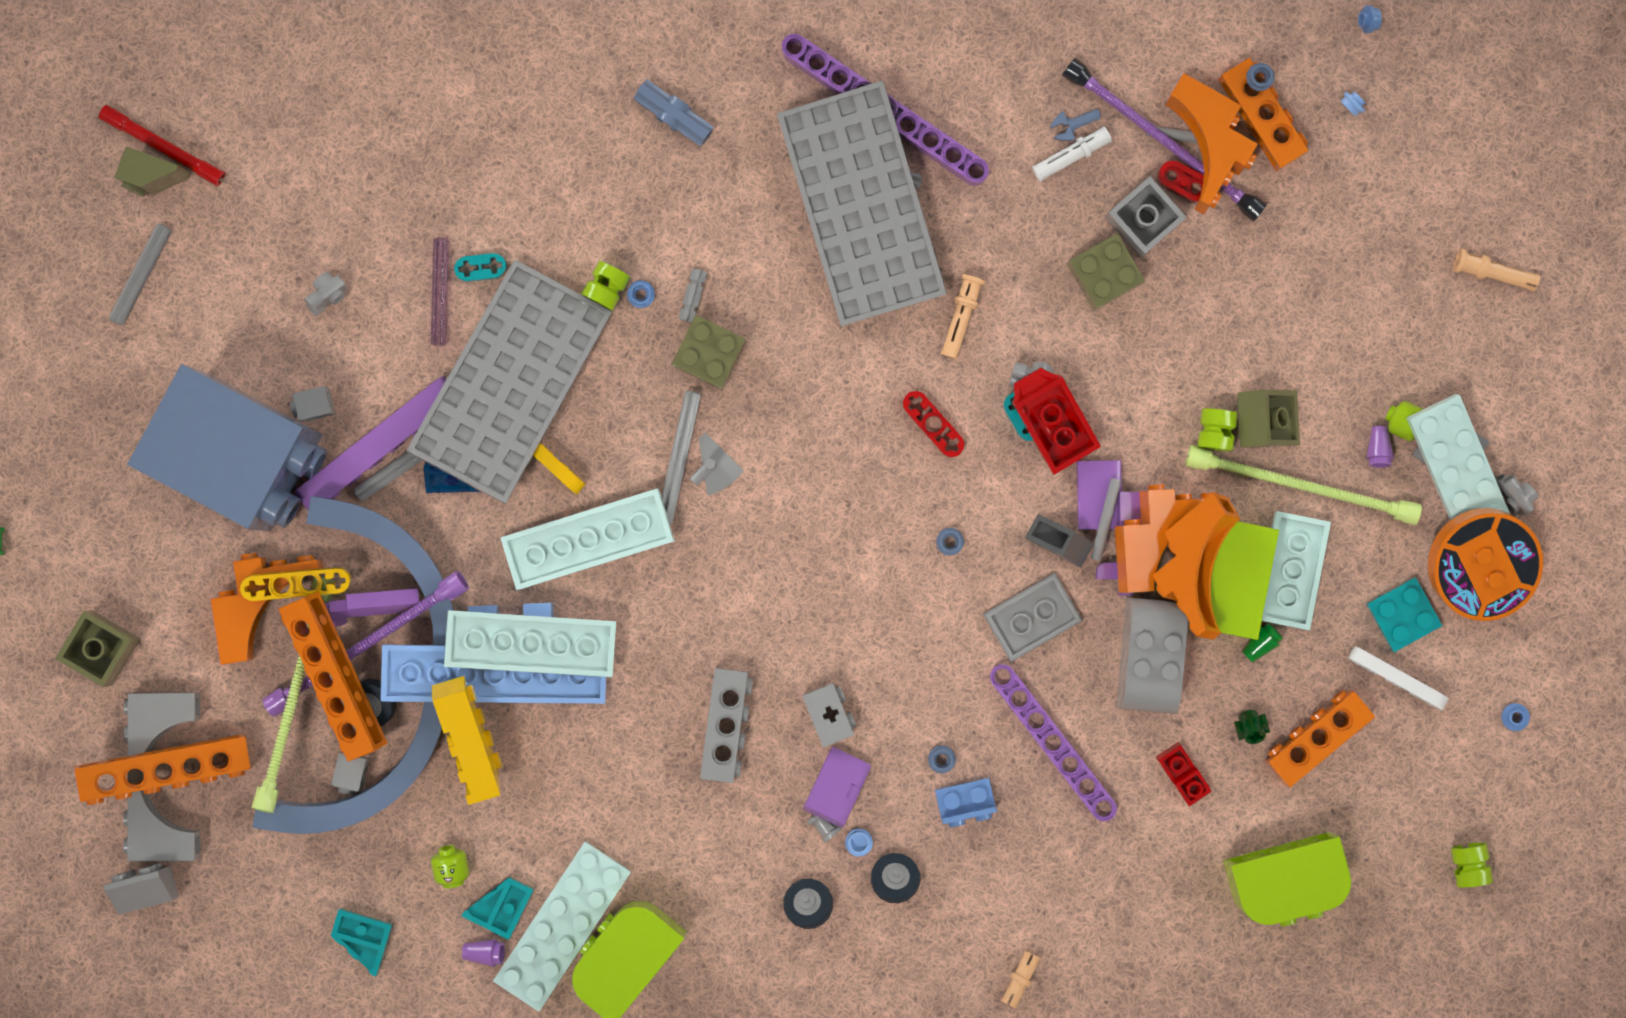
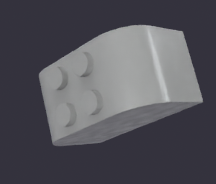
M1126 597L1116 701L1117 708L1177 714L1182 694L1188 618L1179 609L1177 602Z

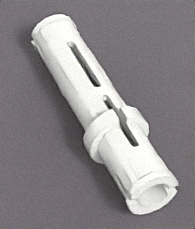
M1103 126L1084 138L1079 137L1076 139V143L1032 166V170L1038 181L1041 182L1077 160L1092 156V152L1111 143L1112 138Z

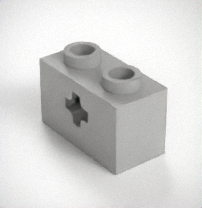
M830 683L802 695L823 747L854 735L852 729L857 726L851 712L845 713L841 704L846 702L841 686L835 688L834 684ZM831 706L832 710H838L839 713L835 715V721L831 722L829 718L824 719L825 707Z

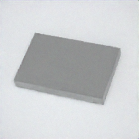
M1055 573L983 614L1010 662L1082 621Z

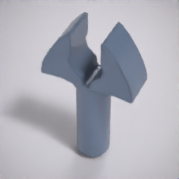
M1094 109L1070 119L1065 116L1064 111L1061 112L1052 122L1050 129L1058 125L1069 127L1065 133L1055 136L1054 139L1067 142L1074 141L1073 133L1075 129L1099 120L1101 114L1098 109Z

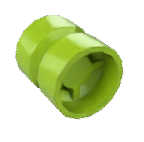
M599 260L592 273L594 280L587 282L581 295L613 311L620 299L617 293L624 291L631 277ZM607 280L609 281L608 287L604 286Z
M1203 408L1200 424L1204 429L1199 432L1197 447L1232 452L1235 436L1231 433V430L1236 428L1238 413L1229 410Z
M1469 843V848H1463L1462 845L1450 848L1452 861L1458 865V868L1454 871L1457 887H1477L1493 883L1491 866L1486 865V861L1489 859L1487 843Z

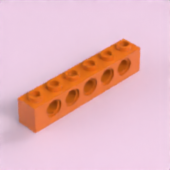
M319 591L279 608L282 622L288 629L293 640L294 649L298 652L303 662L305 673L313 684L316 697L323 706L328 717V723L333 729L339 741L340 750L345 755L347 761L349 762L374 752L386 745L388 742Z
M244 734L74 766L80 802L86 801L87 805L103 803V798L115 796L116 800L133 796L132 792L141 790L144 791V794L156 793L161 791L162 786L172 785L173 789L189 786V781L200 779L201 783L213 782L217 780L218 775L228 774L229 778L245 775V770L251 769ZM222 752L228 756L226 764L220 767L213 765L212 757L216 753ZM189 758H196L200 762L199 768L194 772H188L183 767L184 762ZM166 763L171 766V773L167 777L156 775L155 769L159 764ZM131 769H139L143 772V778L139 782L132 783L127 779V773ZM109 774L115 779L113 786L102 788L98 784V779L102 775Z

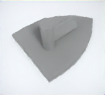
M706 433L697 440L701 467L689 479L696 486L703 481L705 495L708 496L726 488L744 470Z

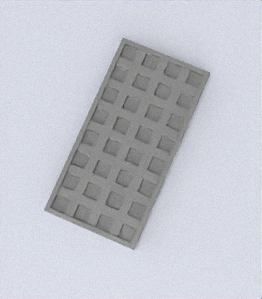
M882 80L777 113L840 325L844 326L946 295L945 285L884 81Z
M514 259L411 441L407 452L506 505L608 322L612 311Z

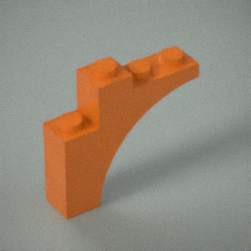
M1183 73L1165 106L1173 110L1186 123L1200 148L1204 176L1202 191L1194 210L1204 215L1209 207L1214 209L1222 196L1218 192L1221 185L1223 184L1227 187L1234 174L1239 176L1244 168L1250 169L1257 157L1253 153L1257 143L1234 131L1241 118L1237 115L1241 107L1240 104Z
M1165 484L1148 485V491H1139L1141 523L1140 519L1124 520V526H1115L1119 593L1154 591L1155 579L1152 575L1156 573L1162 553L1169 543L1164 533L1211 493H1201V499H1192V494L1175 495L1174 489L1165 490Z
M1213 492L1164 533L1169 541V549L1176 556L1152 575L1157 583L1156 588L1159 594L1166 599L1177 601V606L1190 622L1189 627L1191 631L1198 637L1214 640L1221 634L1211 603L1212 570L1225 537L1241 519L1228 497Z
M257 553L240 555V561H233L238 595L235 594V590L218 592L219 598L211 599L220 665L253 660L255 631L264 610L272 601V599L260 601L245 599L240 591L242 581L253 574L323 568L322 560H314L313 555L297 557V563L287 564L286 559L271 561L270 567H267L266 557H258ZM281 577L277 578L274 582V587L278 592L289 585L288 580ZM269 578L265 579V585H256L255 581L251 580V584L246 586L247 590H251L253 595H256L259 589L266 588V594H271L268 588Z

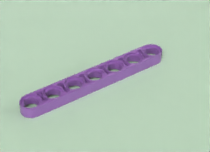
M1004 664L995 666L990 672L992 685L1092 815L1100 821L1111 820L1117 811L1114 800L1014 670ZM999 669H1006L1010 673V680L1004 685L998 684L994 678L995 672ZM1021 690L1026 694L1027 701L1023 706L1017 707L1012 703L1011 697L1014 692ZM1038 712L1044 718L1043 725L1039 728H1032L1028 723L1029 716ZM1049 735H1057L1060 738L1061 744L1058 749L1049 750L1046 747L1045 740ZM1066 757H1074L1077 760L1078 766L1075 771L1066 772L1063 770L1062 762ZM1083 779H1091L1094 782V790L1090 794H1083L1079 790V784ZM1100 801H1108L1111 805V812L1106 816H1100L1096 812V806Z

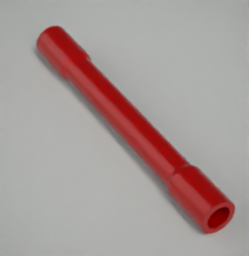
M107 104L103 106L98 115L100 120L120 131L126 132L192 170L196 175L217 187L221 184L220 178L224 179L226 175L224 171L163 139Z

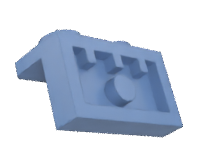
M989 778L935 790L942 823H948L949 827L964 825L965 819L974 817L976 821L991 819V813L997 812Z

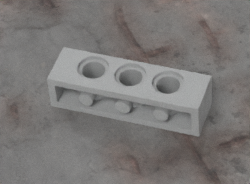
M715 668L700 779L733 783L734 777H740L742 761L737 760L738 749H744L746 734L740 733L741 724L742 722H747L749 706L744 705L745 694L751 695L753 678H748V672L723 668ZM727 690L735 691L739 696L738 703L733 706L727 705L723 701L724 692ZM731 718L735 723V729L730 733L721 731L719 727L721 719ZM721 745L729 747L731 757L728 760L718 759L716 756L717 747Z

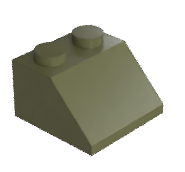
M126 146L114 178L122 182V188L144 197L146 192L155 195L189 179L191 173L179 165Z
M1296 390L1237 392V410L1239 412L1238 435L1241 448L1300 445Z

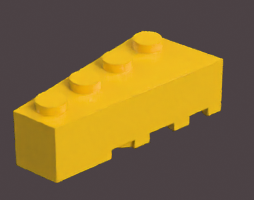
M464 676L432 685V701L443 733H450L446 737L451 756L455 757L460 783L466 782L465 797L468 805L501 796L499 769L502 768V761L499 753H494L491 746H494V741L490 730L485 731L483 724L486 722L482 708H476L474 702L477 701L473 685L468 686Z

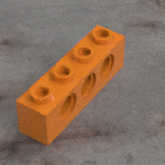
M1249 57L1222 74L1218 81L1228 97L1241 105L1238 111L1277 172L1309 151L1306 147L1308 142L1305 136L1300 131L1297 132L1293 127L1291 114L1286 108H1281L1277 101L1279 99L1278 94L1272 86L1265 91H1257V95L1254 97L1248 96L1245 93L1244 86L1248 85L1246 81L1247 71L1251 66L1257 64V62L1253 63ZM1257 73L1255 75V79L1258 82L1264 81L1262 78L1263 74ZM1259 108H1267L1271 112V119H1262L1259 115ZM1274 131L1283 132L1286 136V142L1278 143L1274 139Z
M1342 690L1331 699L1333 702L1331 706L1326 710L1320 708L1309 717L1312 721L1304 728L1301 725L1296 727L1288 735L1291 738L1283 745L1277 743L1267 752L1269 757L1264 761L1285 786L1292 787L1375 718L1374 714L1355 691L1349 690L1345 692ZM1341 711L1345 715V721L1341 726L1337 727L1333 723V716ZM1316 729H1321L1324 734L1323 741L1319 744H1314L1312 741V733ZM1299 746L1303 752L1302 758L1299 761L1293 762L1290 752L1294 747Z

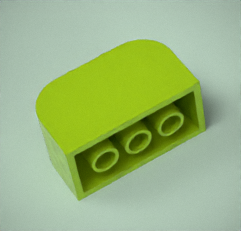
M1237 522L1225 537L1216 556L1211 577V603L1216 623L1222 634L1258 640L1279 535L1278 529Z
M1331 832L1223 860L1236 906L1249 918L1264 925L1280 923V926L1283 927L1297 923L1296 919L1307 916V919L1324 916L1323 911L1331 910L1341 905L1351 889V876L1340 836Z
M646 901L628 903L615 916L609 913L597 929L600 932L599 936L596 938L592 935L579 951L582 957L573 971V988L577 996L602 1018H620L685 939L687 931L652 903Z

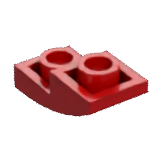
M1179 742L1156 756V759L1189 807L1212 792Z

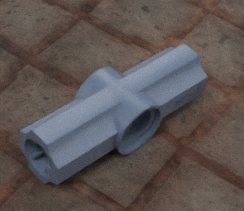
M648 79L642 83L633 98L645 109L656 115V118L661 123L664 121L671 127L672 131H678L700 148L714 130L710 123L693 113L686 103L674 95H668Z

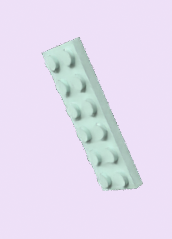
M1454 394L1406 418L1450 520L1466 511L1478 508H1494L1510 514L1459 394Z
M659 488L500 537L516 590L675 541Z
M448 610L444 667L612 677L616 621Z
M585 841L493 982L539 1012L631 871Z

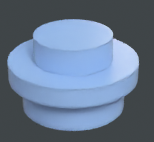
M1347 91L1343 94L1345 97L1340 102L1355 117L1360 112L1362 114L1365 112L1362 107L1365 101L1355 91L1351 95Z
M861 828L851 830L845 839L846 849L854 856L866 855L870 852L873 845L870 833Z

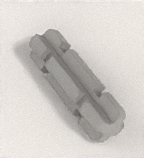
M693 269L691 271L689 279L692 281L687 285L682 303L685 306L684 309L681 308L680 320L692 323L694 316L697 314L695 308L698 309L704 289L702 283L706 282L707 272L700 269Z

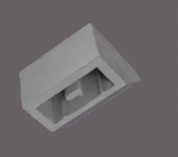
M162 862L139 869V874H136L135 870H130L112 876V882L103 885L105 893L119 915L179 898L171 866L163 867Z

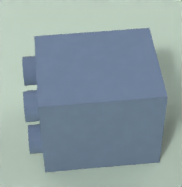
M181 364L127 465L247 529L272 531L273 527L277 524L286 528L291 523L301 504V499L292 495V492L301 476L304 475L312 479L318 473L326 458L327 450L318 445L323 436L320 432L206 372Z

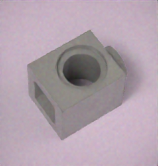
M326 386L292 394L294 401L290 402L292 414L294 417H298V420L301 422L336 415L330 389Z
M340 752L331 786L338 787V792L354 795L355 791L363 790L370 757L361 756L348 762L345 755Z

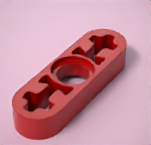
M919 391L909 392L903 400L904 411L944 456L953 458L960 455L964 449V440L923 393ZM910 397L914 399L920 397L922 399L920 406L924 411L927 407L931 408L932 412L927 413L922 421L916 418L921 415L916 408L912 411L908 408L910 405L908 399ZM934 416L940 419L941 429L939 431L930 432L927 430L925 423L929 417ZM946 427L951 431L946 436L950 440L956 438L959 441L956 445L958 448L956 452L945 450L947 443L943 438H941L940 442H937L935 437L944 432Z

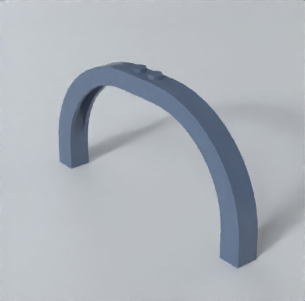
M311 496L306 524L353 532L380 544L393 553L407 567L421 587L425 598L429 595L431 596L432 593L434 594L435 590L439 588L438 583L443 580V577L434 561L421 544L398 524L376 511L357 504ZM449 599L443 602L440 601L429 608L433 627V645H445L448 610L453 611V605ZM424 702L420 723L408 750L398 764L377 783L357 794L336 801L298 803L277 800L273 814L255 810L252 828L295 834L322 833L354 825L388 807L412 785L434 751L442 727L433 702Z

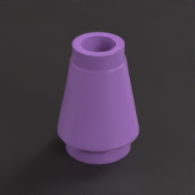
M1374 426L1371 428L1372 433L1370 435L1366 460L1369 461L1370 467L1392 466V460H1394V454L1388 427Z
M493 939L464 943L462 948L463 960L492 967L503 964L505 957V945L503 942Z

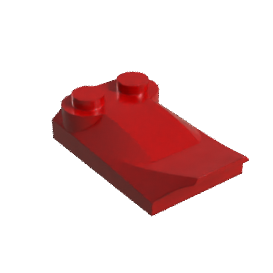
M1039 368L1014 383L1013 405L1037 446L1042 459L1053 475L1101 447L1061 375Z

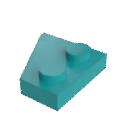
M509 877L465 910L461 917L509 940L534 888Z
M340 908L338 909L330 936L339 945L344 946L355 960L363 964L372 976L376 977L379 973L393 924Z

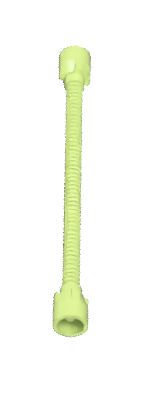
M1190 445L1187 455L1189 457L1186 458L1185 462L1187 467L1202 470L1222 468L1225 471L1229 470V472H1236V474L1239 473L1244 476L1246 474V476H1253V478L1256 477V479H1263L1267 482H1277V484L1287 485V487L1291 488L1294 487V489L1311 491V493H1318V495L1321 494L1325 497L1342 499V501L1352 502L1356 505L1359 504L1360 506L1383 510V512L1386 511L1389 515H1393V519L1415 526L1420 519L1422 505L1403 500L1388 502L1377 498L1374 499L1373 497L1367 498L1364 495H1357V493H1350L1342 489H1333V487H1326V485H1319V483L1302 481V479H1295V477L1292 478L1284 474L1278 475L1275 472H1268V470H1261L1253 466H1244V464H1237V462H1230L1226 459L1220 460L1218 456L1212 455L1213 451Z
M315 577L313 578L311 590H314L318 585ZM322 577V589H327L326 583H335V581L332 579H325V577ZM332 594L321 595L324 603L331 600ZM298 657V664H296V671H294L295 674H293V681H291V688H289V695L286 699L288 702L285 703V712H283V719H281V726H279V733H277V740H275V747L272 751L274 754L271 755L272 761L269 764L268 775L263 780L262 786H257L251 807L254 810L272 814L275 810L279 793L278 790H275L277 786L276 776H278V769H280V762L285 750L283 748L286 747L285 741L288 738L287 734H289V727H291V720H293V713H295L294 710L298 702L297 696L300 695L299 689H301L302 679H304L305 675L304 665L300 657Z

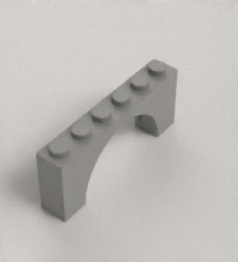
M200 692L128 693V699L124 701V714L128 715V726L124 728V742L128 743V754H125V756L150 752L158 739L171 728L184 722L200 720ZM131 769L128 772V780L132 783H137L143 778V772L139 769ZM143 790L132 792V797L125 798L128 799V810L124 811L123 821L124 826H128L127 837L124 839L123 850L124 854H127V861H195L200 858V830L185 829L167 820L155 808L149 794H144Z

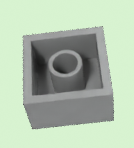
M1151 176L1105 216L1140 258L1187 218Z

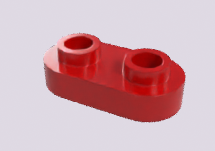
M1178 161L1164 163L1158 171V181L1161 186L1190 202L1197 203L1199 201L1204 175ZM1167 172H1175L1176 179L1173 181L1169 180ZM1198 184L1201 189L1200 193H1193L1191 185Z

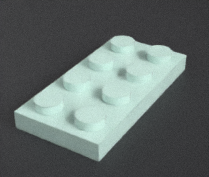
M1275 511L1272 528L1278 529L1279 535L1262 621L1310 630L1331 522Z

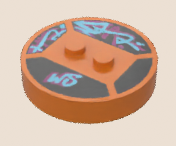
M1494 508L1473 509L1450 520L1435 537L1428 556V576L1436 595L1457 614L1477 621L1501 619L1519 610L1535 593L1543 572V553L1533 531L1513 515Z

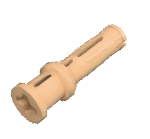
M1460 248L1453 271L1456 273L1463 271L1475 275L1476 279L1488 277L1529 289L1533 292L1537 288L1534 284L1538 286L1540 280L1539 274H1533L1493 262L1487 255L1477 256L1470 254L1463 248Z
M966 274L961 276L963 282L959 295L954 298L956 309L943 350L941 351L942 355L954 359L958 358L971 312L977 308V297L981 286L985 284L984 280Z

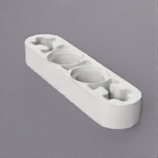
M1354 646L1347 658L1373 674L1386 678V681L1398 688L1409 691V694L1438 710L1443 711L1449 700L1445 695Z

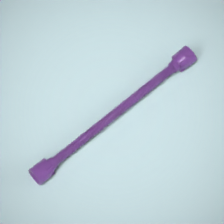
M455 571L438 583L439 588L435 590L434 594L432 593L431 596L429 595L408 609V611L399 615V617L397 616L382 626V628L373 632V634L347 649L346 652L350 661L430 607H433V605H436V603L443 602L446 599L452 601L469 590V585L464 576L459 571ZM308 676L302 679L303 682L301 689H299V694L313 685ZM290 686L286 689L280 687L263 698V705L271 716L276 717L284 712L285 703L288 702L286 699L289 695Z

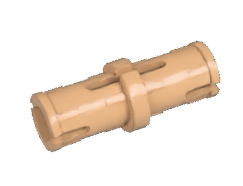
M1026 950L1016 972H1012L1010 976L1012 980L1003 998L1000 1000L1008 1004L1012 994H1014L1009 1006L1016 1009L1026 987H1030L1032 982L1029 980L1041 958L1034 955L1028 965L1032 953Z

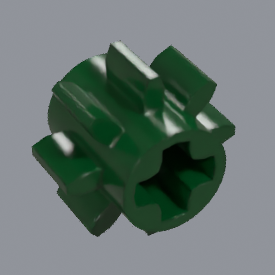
M1246 710L1239 715V721L1234 722L1238 740L1245 739L1248 744H1258L1265 739V733H1270L1265 713L1259 715L1255 710Z

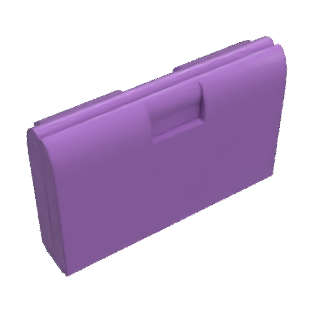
M1121 460L1076 462L1078 530L1098 529L1111 478L1121 480L1119 492H1122ZM1117 500L1109 529H1115V526H1118Z
M831 747L803 810L834 825L844 827L871 765L835 747Z

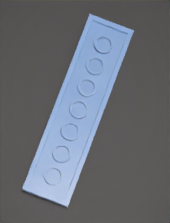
M382 644L381 701L433 702L432 685L464 676L467 685H473L477 697L475 702L605 704L606 677L444 667L445 645Z

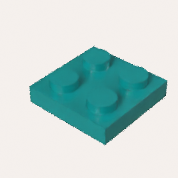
M1416 577L1366 604L1394 653L1443 626Z

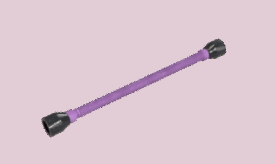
M1077 58L1072 60L1063 72V77L1072 84L1085 87L1088 91L1091 90L1096 95H1099L1100 98L1102 97L1110 106L1116 107V110H1119L1118 112H1121L1122 115L1124 114L1125 117L1127 116V119L1130 118V121L1135 123V125L1141 127L1142 130L1144 129V132L1152 136V138L1155 137V140L1161 142V145L1163 144L1164 147L1169 148V151L1174 153V155H1177L1191 168L1194 167V170L1204 175L1202 161H1199L1188 150L1176 144L1177 142H1174L1173 139L1171 140V137L1168 138V135H1165L1156 126L1154 127V124L1146 120V118L1137 114V111L1135 112L1134 109L1129 108V105L1126 106V103L1118 99L1117 96L1115 97L1107 88L1098 84L1099 82L1091 75L1087 66ZM1230 183L1227 187L1223 184L1220 187L1238 205L1242 214L1253 222L1267 206L1257 196L1245 193L1241 189H1235V186Z

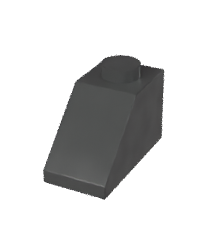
M1039 514L1025 536L1027 540L1079 568L1082 567L1094 545L1077 532Z

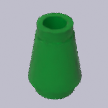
M1267 623L1264 627L1261 625L1258 640L1251 639L1242 652L1254 663L1280 646L1279 642L1284 638L1270 623Z

